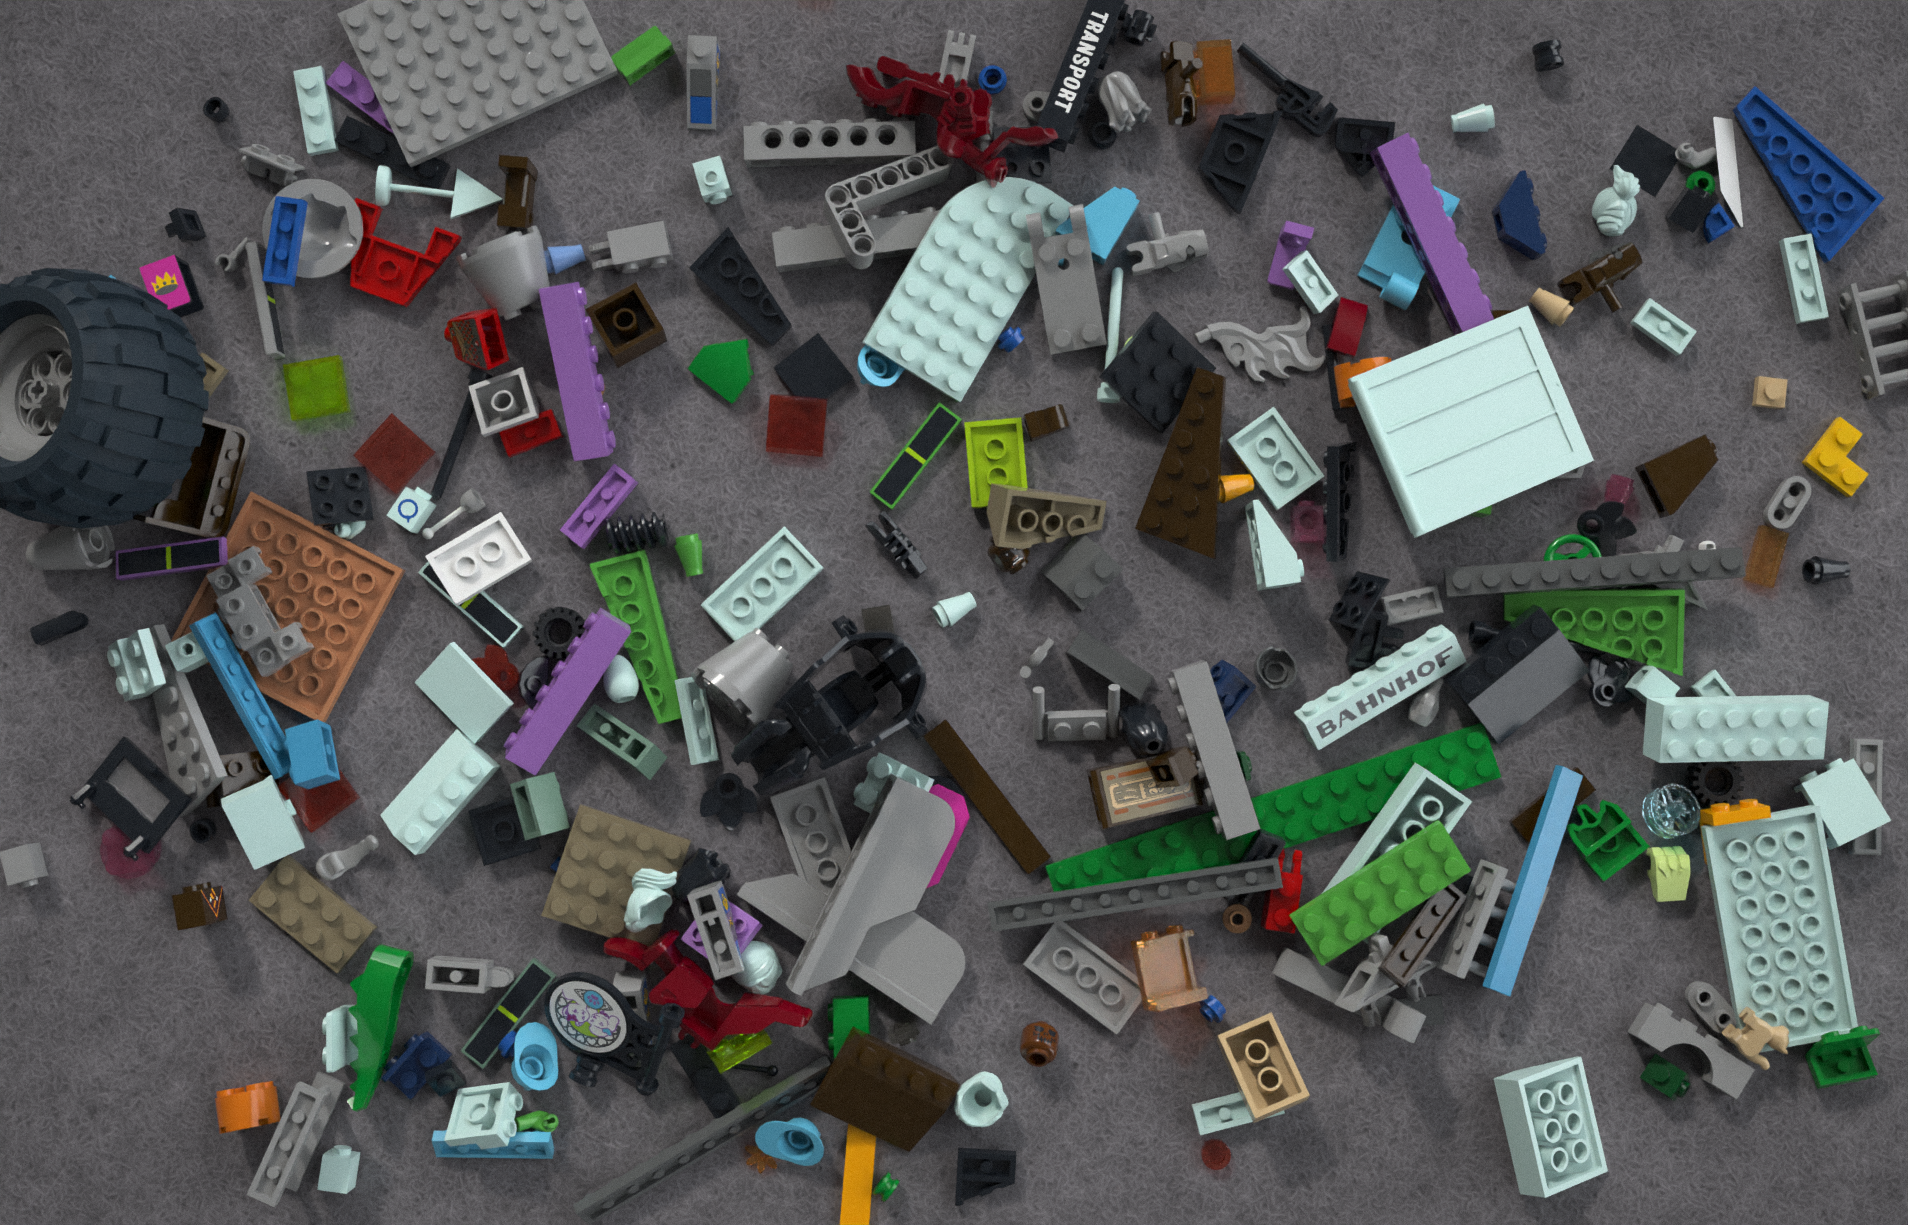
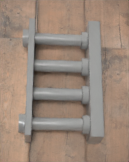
M1908 271L1893 277V285L1858 292L1857 284L1853 283L1839 290V307L1845 313L1861 374L1860 387L1866 393L1867 399L1885 394L1883 386L1908 381V369L1880 375L1876 360L1877 358L1908 351V340L1873 348L1869 334L1871 330L1901 323L1906 325L1908 331ZM1892 296L1899 298L1902 308L1901 312L1866 320L1862 303Z
M1482 859L1480 860L1467 892V898L1463 902L1437 968L1462 979H1465L1468 971L1485 978L1488 966L1472 959L1478 944L1493 950L1495 949L1498 939L1483 932L1489 917L1504 922L1507 911L1494 906L1500 889L1513 895L1516 883L1505 879L1508 869ZM1546 887L1536 920L1545 901L1549 887Z
M319 1071L312 1086L301 1081L296 1084L249 1188L248 1196L275 1207L278 1205L285 1187L295 1192L298 1190L345 1086V1082Z

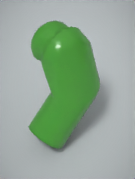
M540 1110L514 1118L517 1127L516 1132L530 1128L541 1132H553L559 1123L558 1117L555 1114H549Z

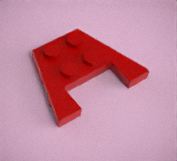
M355 198V202L362 215L363 237L356 255L351 260L350 286L356 290L407 308L458 246L462 237L435 227L425 254L373 236L383 209L378 205Z

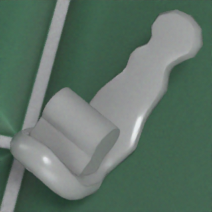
M368 835L359 844L352 845L346 850L334 851L323 855L316 863L317 873L321 878L328 881L342 876L345 871L357 866L361 859L369 854L370 850L374 851L378 848V839L373 835Z

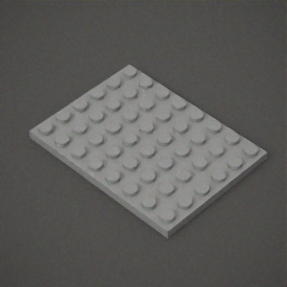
M367 0L338 13L339 19L410 167L416 166L619 75L583 0Z

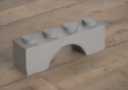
M1645 1002L1627 1032L1660 1052L1675 1044H1690L1698 1052L1702 1061L1701 1079L1726 1095L1738 1099L1755 1069L1746 1064L1748 1059L1734 1050H1731L1730 1053L1726 1052L1721 1048L1723 1043L1713 1036L1706 1034L1704 1038L1696 1033L1698 1027L1683 1018L1680 1022L1671 1017L1673 1011L1657 1002L1653 1006Z

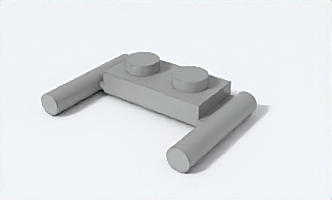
M1117 684L1109 685L1108 710L1044 712V688L1040 686L1034 687L1033 738L1042 740L1044 737H1048V741L1106 740V735L1113 738L1118 737L1120 686Z

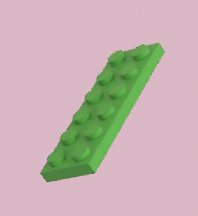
M1436 820L1297 909L1289 917L1320 965L1323 966L1469 873L1471 869L1442 822Z

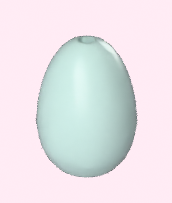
M616 655L603 674V683L608 697L616 703H623L636 697L639 682L630 662L623 656Z

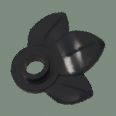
M1607 501L1602 503L1596 510L1585 511L1577 520V529L1580 534L1594 542L1601 554L1606 556L1616 555V540L1627 538L1637 532L1633 522L1627 517L1622 516L1624 504L1617 501ZM1593 519L1598 524L1595 527H1590L1586 522Z
M1593 655L1588 665L1590 671L1587 673L1592 683L1589 689L1591 701L1600 707H1609L1615 703L1624 704L1629 702L1634 697V694L1625 688L1631 677V667L1628 660L1621 658L1608 664L1600 655Z
M734 773L720 775L715 781L714 788L706 791L701 798V817L718 814L722 824L730 831L741 822L743 812H757V798L750 789L743 787L741 778ZM727 781L734 784L732 792H726L724 789V784Z

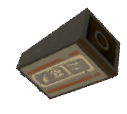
M1160 754L1086 770L1098 825L1102 829L1203 805L1202 798H1204L1203 790L1205 789L1203 781H1198L1195 775L1184 785L1157 788L1146 761Z

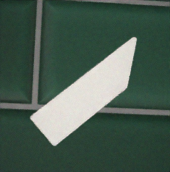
M1713 117L1720 191L1742 228L1743 220L1732 119Z

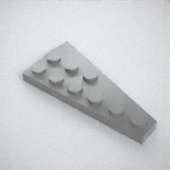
M164 624L154 625L150 629V633L166 684L153 692V698L170 778L192 798V801L179 816L183 817L190 815L228 775L184 672H177L165 645L172 641Z

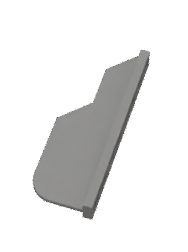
M890 773L786 982L791 992L802 996L805 990L846 975L869 927L916 910L954 833L955 817L953 810L946 801Z
M794 873L751 882L746 881L737 893L739 897L805 941L808 940L828 899L827 895ZM910 911L869 927L849 970L929 1024H932L963 976L965 955L962 947L954 938L915 912Z

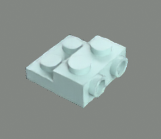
M149 628L137 630L129 638L116 640L108 647L107 658L111 667L115 668L117 675L116 687L118 692L123 694L125 702L147 697L166 684Z
M879 752L877 757H872L867 764V772L869 773L865 782L858 784L855 788L854 798L856 800L854 805L871 813L890 773L928 792L934 779Z
M510 1082L458 1089L444 1141L450 1147L475 1143L481 1149L508 1146L510 1137H514L517 1127L514 1118L516 1111H520L523 1106L521 1094Z

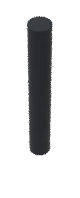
M1333 324L1322 326L1332 411L1343 410L1344 408H1340L1334 367L1338 365L1337 353L1326 350Z

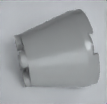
M537 225L527 228L528 234L522 235L521 231H516L480 245L472 250L473 256L468 258L466 253L456 257L460 269L489 307L496 308L499 317L504 316L505 321L522 315L520 309L531 306L532 310L542 307L538 289L550 286L542 236Z
M755 628L752 632L747 633L699 664L691 673L693 680L700 689L704 690L705 687L709 689L707 693L715 701V705L744 728L749 724L752 725L751 729L760 721H766L793 668L792 663L788 660L790 657L789 653L780 645L772 646L767 641L768 637L758 628Z

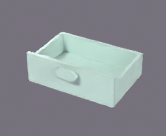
M272 775L259 783L221 799L222 807L254 870L305 848L303 837L292 817L297 814L290 799L284 801Z

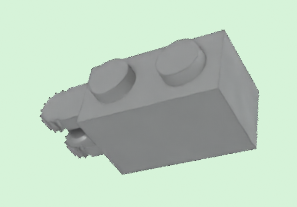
M664 221L608 231L609 241L589 246V253L591 254L611 252L612 256L610 259L593 262V271L616 268L617 271L628 274L637 272L639 267L650 265L651 268L664 267L667 265V261L673 260L668 229Z
M434 956L427 960L425 989L484 994L491 990L492 987L500 986L501 988L512 983L515 980V973L511 968L494 966V960Z

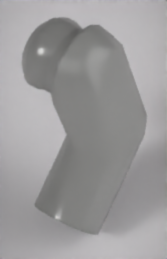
M1682 143L1675 151L1677 161L1691 169H1697L1717 160V151L1714 147L1698 153L1693 147L1690 148V143Z

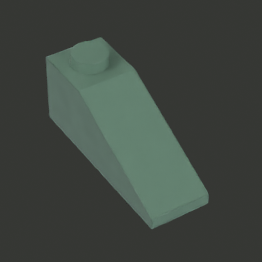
M595 703L577 725L580 730L649 780L652 779L668 758L655 744Z

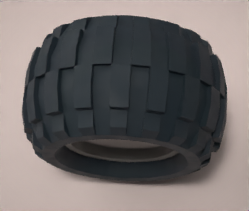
M44 268L31 271V275L15 277L8 284H0L1 509L27 520L81 529L119 525L133 520V516L146 512L154 504L161 503L172 493V484L175 480L185 477L192 465L190 460L196 446L200 447L205 428L201 427L204 411L208 410L209 391L204 390L203 379L207 372L203 357L198 355L196 341L189 333L180 316L167 309V304L136 285L81 269Z

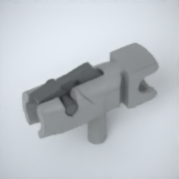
M1159 212L1149 215L1155 240L1149 242L1144 240L1126 246V254L1128 256L1138 255L1142 259L1141 263L1132 266V276L1151 273L1152 270L1166 267L1172 273H1177L1201 261L1209 254L1203 229L1179 231L1178 235L1169 236L1168 233L1165 234Z

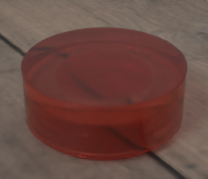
M1210 1139L1202 1146L1201 1158L1208 1168L1220 1170L1229 1164L1231 1152L1224 1141Z

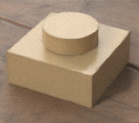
M1756 377L1752 406L1774 409L1785 408L1787 379Z

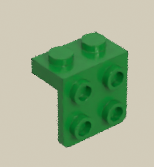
M1859 1026L1849 1030L1850 1033L1840 1035L1838 1031H1832L1821 1035V1039L1813 1043L1812 1048L1805 1054L1817 1089L1875 1078L1878 1073L1867 1046L1880 1035L1878 1028L1868 1029L1867 1026Z

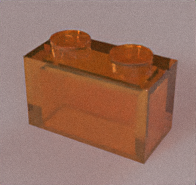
M1231 39L1197 41L1193 55L1194 58L1201 59L1203 66L1195 73L1196 79H1193L1198 106L1231 104L1235 97Z

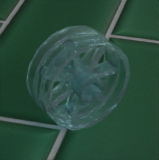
M1673 783L1654 789L1646 795L1643 802V817L1653 833L1661 838L1673 839L1691 833L1697 828L1701 818L1700 806L1697 798L1689 789L1683 785ZM1661 792L1664 798V802L1659 800ZM1671 795H1673L1674 797H1676V799H1675L1674 802H1673V800H1672ZM1680 816H1685V822ZM1674 822L1681 831L1673 830Z

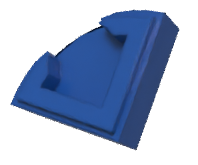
M1720 203L1708 212L1704 220L1703 231L1708 244L1735 227Z

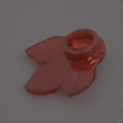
M488 644L485 649V658L471 659L501 691L511 690L517 685L519 671L515 665L509 663L507 652L503 648ZM503 671L507 673V679L504 682L500 678Z

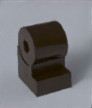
M1062 404L1036 412H1029L1023 416L1031 442L1070 427Z

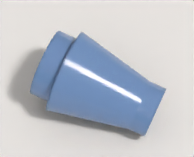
M581 244L576 246L547 247L548 250L544 251L548 274L554 272L556 275L580 262L586 261Z

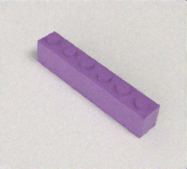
M579 282L540 288L538 290L574 461L608 456L613 453L616 441L613 431H609L607 420L610 419V411L607 402L603 403L601 391H604V381L602 375L597 373L596 363L599 361L596 346L591 343L590 334L593 333L590 317H586L584 305L587 304L585 289L583 287L580 288Z
M602 608L596 614L592 612L583 625L586 628L581 638L576 636L567 649L570 652L565 662L560 660L551 674L554 676L549 686L544 684L535 698L538 700L533 710L528 708L519 722L522 724L517 734L512 732L504 744L506 748L505 758L535 776L631 633L630 625Z

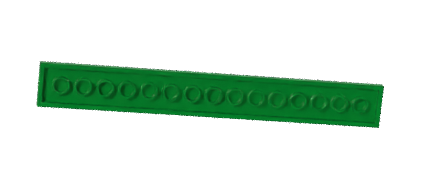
M1477 723L1251 797V801L1260 828L1283 837L1286 841L1285 849L1375 819L1415 762L1457 791L1501 778V774L1485 727L1482 723ZM1212 810L1047 864L1045 867L1053 892L1238 864L1256 831L1226 840L1222 837L1221 833L1217 834L1214 829L1212 817H1215V813Z

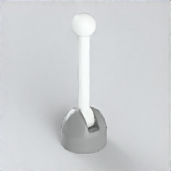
M473 488L465 492L460 499L461 507L433 527L425 528L422 532L423 537L431 539L434 536V532L464 511L476 513L486 507L479 493Z

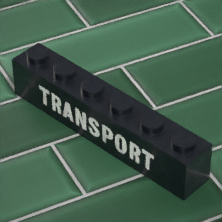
M1126 0L1087 1L1036 125L1043 129L1053 128L1058 135V139L1045 144V146L1065 153L1068 143L1074 145L1079 132V128L1075 127L1078 118L1084 120L1089 107V103L1085 102L1088 94L1094 95L1099 83V78L1095 77L1098 69L1104 70L1110 55L1105 53L1108 44L1114 46L1119 33V29L1115 28L1118 20L1124 21L1129 5L1125 4Z

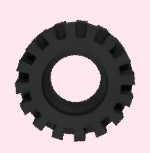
M566 607L549 608L546 610L547 612L541 613L538 616L540 618L538 622L535 621L534 626H536L535 631H533V636L536 638L534 641L535 645L539 646V650L549 657L567 659L570 654L567 651L569 645L576 636L581 638L586 630L583 627L585 620L575 610ZM557 622H565L571 628V637L564 644L555 643L550 636V630Z
M1692 762L1694 765L1688 766L1687 771L1690 773L1685 775V780L1689 782V785H1685L1686 790L1691 791L1689 795L1692 799H1697V803L1706 806L1717 803H1728L1731 805L1733 804V799L1738 800L1740 797L1737 793L1744 789V786H1740V781H1745L1744 776L1739 775L1742 769L1735 766L1737 762ZM1714 769L1721 772L1724 777V785L1717 792L1708 790L1704 782L1706 774Z

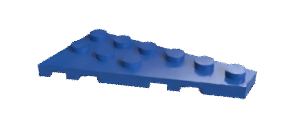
M1754 86L1732 111L1806 234H1812L1814 247L1825 264L1832 259L1885 198Z

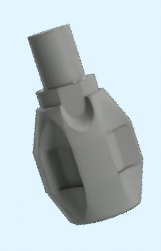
M1439 678L1430 683L1428 688L1425 687L1424 691H1421L1413 698L1408 712L1409 720L1424 727H1427L1434 720L1439 710L1438 697L1440 694L1438 692L1444 682L1443 679Z

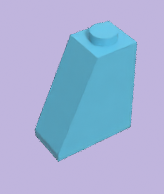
M1113 187L1084 208L1092 259L1101 265H1104L1138 207L1140 200L1136 199V195L1129 189L1121 188L1120 190L1117 187ZM1070 218L1058 226L1055 231L1056 235L1073 233Z

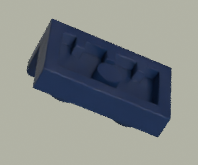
M1220 660L1218 664L1210 669V673L1226 723H1228L1257 686L1235 666Z
M428 1031L420 1036L415 1033L404 1044L403 1047L406 1051L399 1058L395 1055L385 1065L384 1069L387 1072L381 1078L384 1082L390 1080L410 1100L427 1083L425 1072L446 1062L453 1055Z

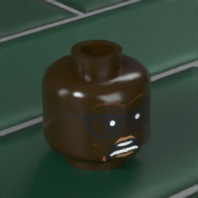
M993 537L990 539L992 544L988 548L987 553L1000 572L1014 574L1029 563L1027 559L1030 555L1029 548L995 546Z

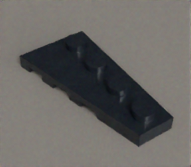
M727 227L689 269L773 347L791 329L792 325L733 233Z
M1342 442L1327 446V451L1324 453L1323 463L1324 467L1327 468V479L1324 481L1323 493L1327 497V508L1323 512V523L1327 525L1326 537L1323 540V552L1326 554L1327 562H1339L1347 558L1350 521L1344 517L1345 513H1348L1352 500V494L1347 490L1350 478L1354 477V465L1349 463L1350 452H1356L1357 442Z

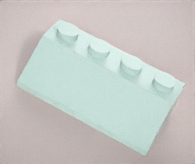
M457 728L380 816L393 836L413 854L425 853L501 766Z

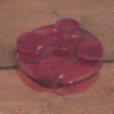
M115 824L103 833L100 845V855L106 871L111 875H117L126 879L148 874L161 857V840L149 854L144 853L140 849L136 853L139 859L134 861L123 854V848L128 845L127 842L131 841L132 843L133 841Z

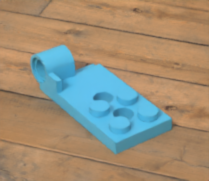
M1433 186L1434 190H1438L1443 198L1444 205L1442 207L1446 216L1452 217L1460 199ZM1393 204L1357 276L1382 288L1379 298L1406 310L1418 290L1425 271L1413 245L1405 244L1402 241L1401 234L1406 230Z

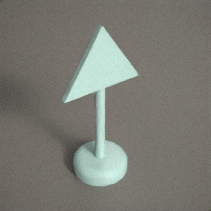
M381 165L378 167L375 199L378 206L389 204L391 191L453 198L451 219L503 201L501 197L458 168L454 191L392 184L391 169Z

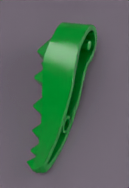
M379 944L373 951L365 972L350 983V986L357 994V1004L349 1007L348 1011L357 1020L358 1031L357 1034L349 1037L351 1042L358 1048V1059L350 1063L357 1073V1080L350 1085V1088L355 1092V1096L347 1100L353 1111L358 1112L367 1108L387 1063L397 1029L404 987L413 965L414 954L411 951Z

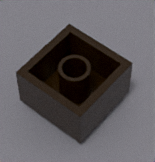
M636 282L585 309L587 316L591 319L594 330L617 368L667 342L661 323Z

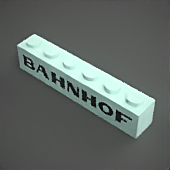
M1441 624L1429 629L1416 640L1404 644L1401 649L1391 655L1380 658L1376 664L1364 671L1355 673L1349 680L1339 686L1330 688L1324 695L1314 701L1305 703L1294 714L1308 741L1317 750H1320L1467 661L1455 634Z

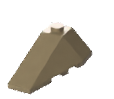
M991 483L987 516L995 546L1026 549L1034 544L1049 543L1058 538L1073 537L1102 529L1107 501Z

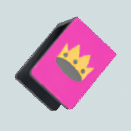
M172 255L139 268L148 293L167 304V309L180 316V318L204 309L189 263L176 255Z

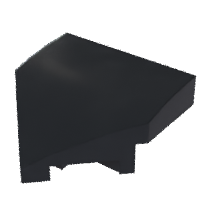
M1338 117L1335 148L1352 168L1363 177L1375 166L1370 152L1394 139L1396 122Z

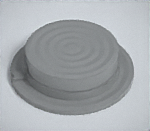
M305 179L286 186L276 194V196L303 199L308 202L296 276L308 279L327 277L339 272L351 262L362 241L363 220L356 202L343 188L326 180ZM275 197L269 203L263 219L262 233L266 249L268 247Z

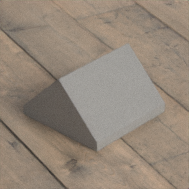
M523 367L468 386L483 437L539 418L540 405Z

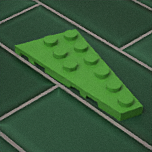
M1683 588L1583 589L1503 595L1504 620L1512 622L1529 607L1536 605L1545 611L1567 640H1573L1589 647L1683 676L1685 590Z

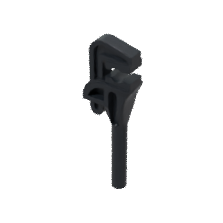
M1243 43L1238 48L1237 53L1281 88L1283 94L1279 95L1275 101V105L1282 110L1281 117L1287 120H1294L1312 136L1321 137L1325 135L1338 109L1329 102L1322 112H1319L1315 118H1312L1310 114L1314 106H1317L1324 96L1319 91L1311 90L1288 79Z

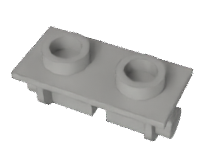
M252 144L251 147L239 149V152L246 154L241 159V166L244 167L245 171L265 178L267 177L268 169H270L269 180L284 187L297 182L298 178L295 176V171L304 170L305 168L294 163L295 159L290 156L270 153V149L263 145Z

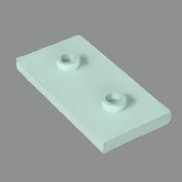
M784 526L710 595L701 606L736 641L747 633L752 632L755 628H762L824 568Z

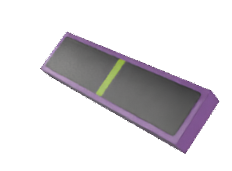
M215 537L116 551V579L123 581L220 568L228 564L227 538Z

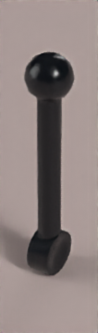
M721 1059L718 1063V1067L722 1071L732 1068L768 1073L772 1077L778 1074V1068L775 1065L763 1067L731 1063L728 1059Z

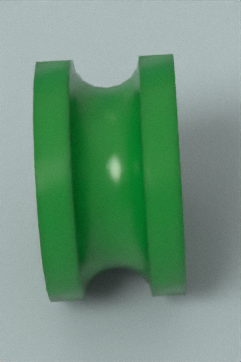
M887 1172L876 1185L872 1194H879L881 1201L885 1202L894 1192L900 1180L897 1178L895 1180L892 1179L891 1173Z

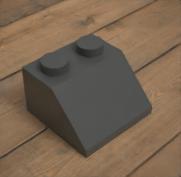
M1085 534L1075 536L1040 572L1081 612L1123 568Z

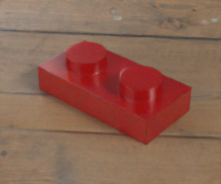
M552 409L539 413V418L499 432L509 457L564 437Z

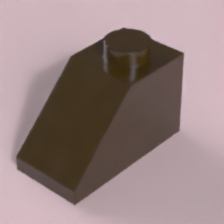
M1187 746L1175 747L1146 761L1157 788L1184 785L1198 774L1196 758L1192 751L1188 750Z

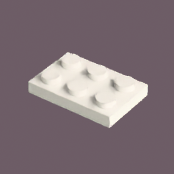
M501 512L425 556L456 606H459L532 562Z

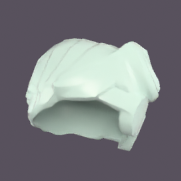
M751 941L741 954L744 971L733 974L732 977L748 991L763 995L771 991L783 970L779 963V958L771 945L764 942Z
M979 1072L960 1086L955 1099L954 1111L967 1126L987 1127L994 1124L1002 1116L1003 1111L1008 1106V1099L1003 1092L1002 1083L999 1078L993 1073Z

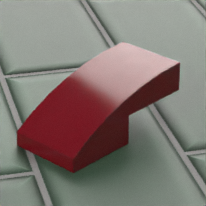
M1340 297L1326 350L1351 358L1355 357L1368 305Z

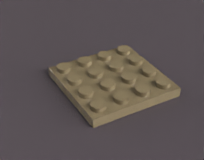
M580 804L541 916L610 938L623 937L649 947L657 939L663 921L660 924H650L645 930L637 933H632L626 928L624 916L628 900L634 891L632 878L642 868L654 869L665 874H670L673 871L677 872L682 868L691 840ZM671 887L663 890L670 894L672 897L673 892Z

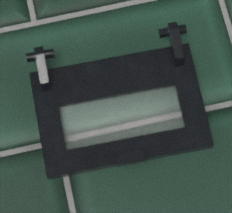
M124 736L83 788L70 796V802L81 809L86 807L83 801L88 797L133 841L129 846L123 848V854L134 861L139 859L136 853L140 849L148 854L153 850L192 801V798L128 737Z

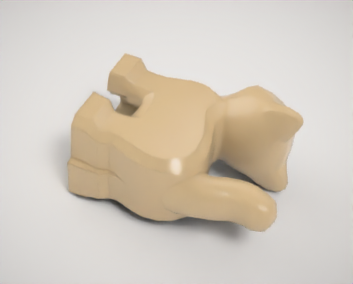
M1745 1007L1739 1014V1018L1746 1024L1742 1030L1736 1029L1732 1024H1729L1722 1031V1034L1731 1043H1734L1742 1055L1751 1062L1759 1064L1763 1070H1767L1770 1067L1769 1061L1762 1055H1759L1766 1043L1771 1048L1783 1054H1788L1786 1048L1789 1044V1030L1783 1025L1770 1026L1766 1021L1758 1018L1749 1007Z

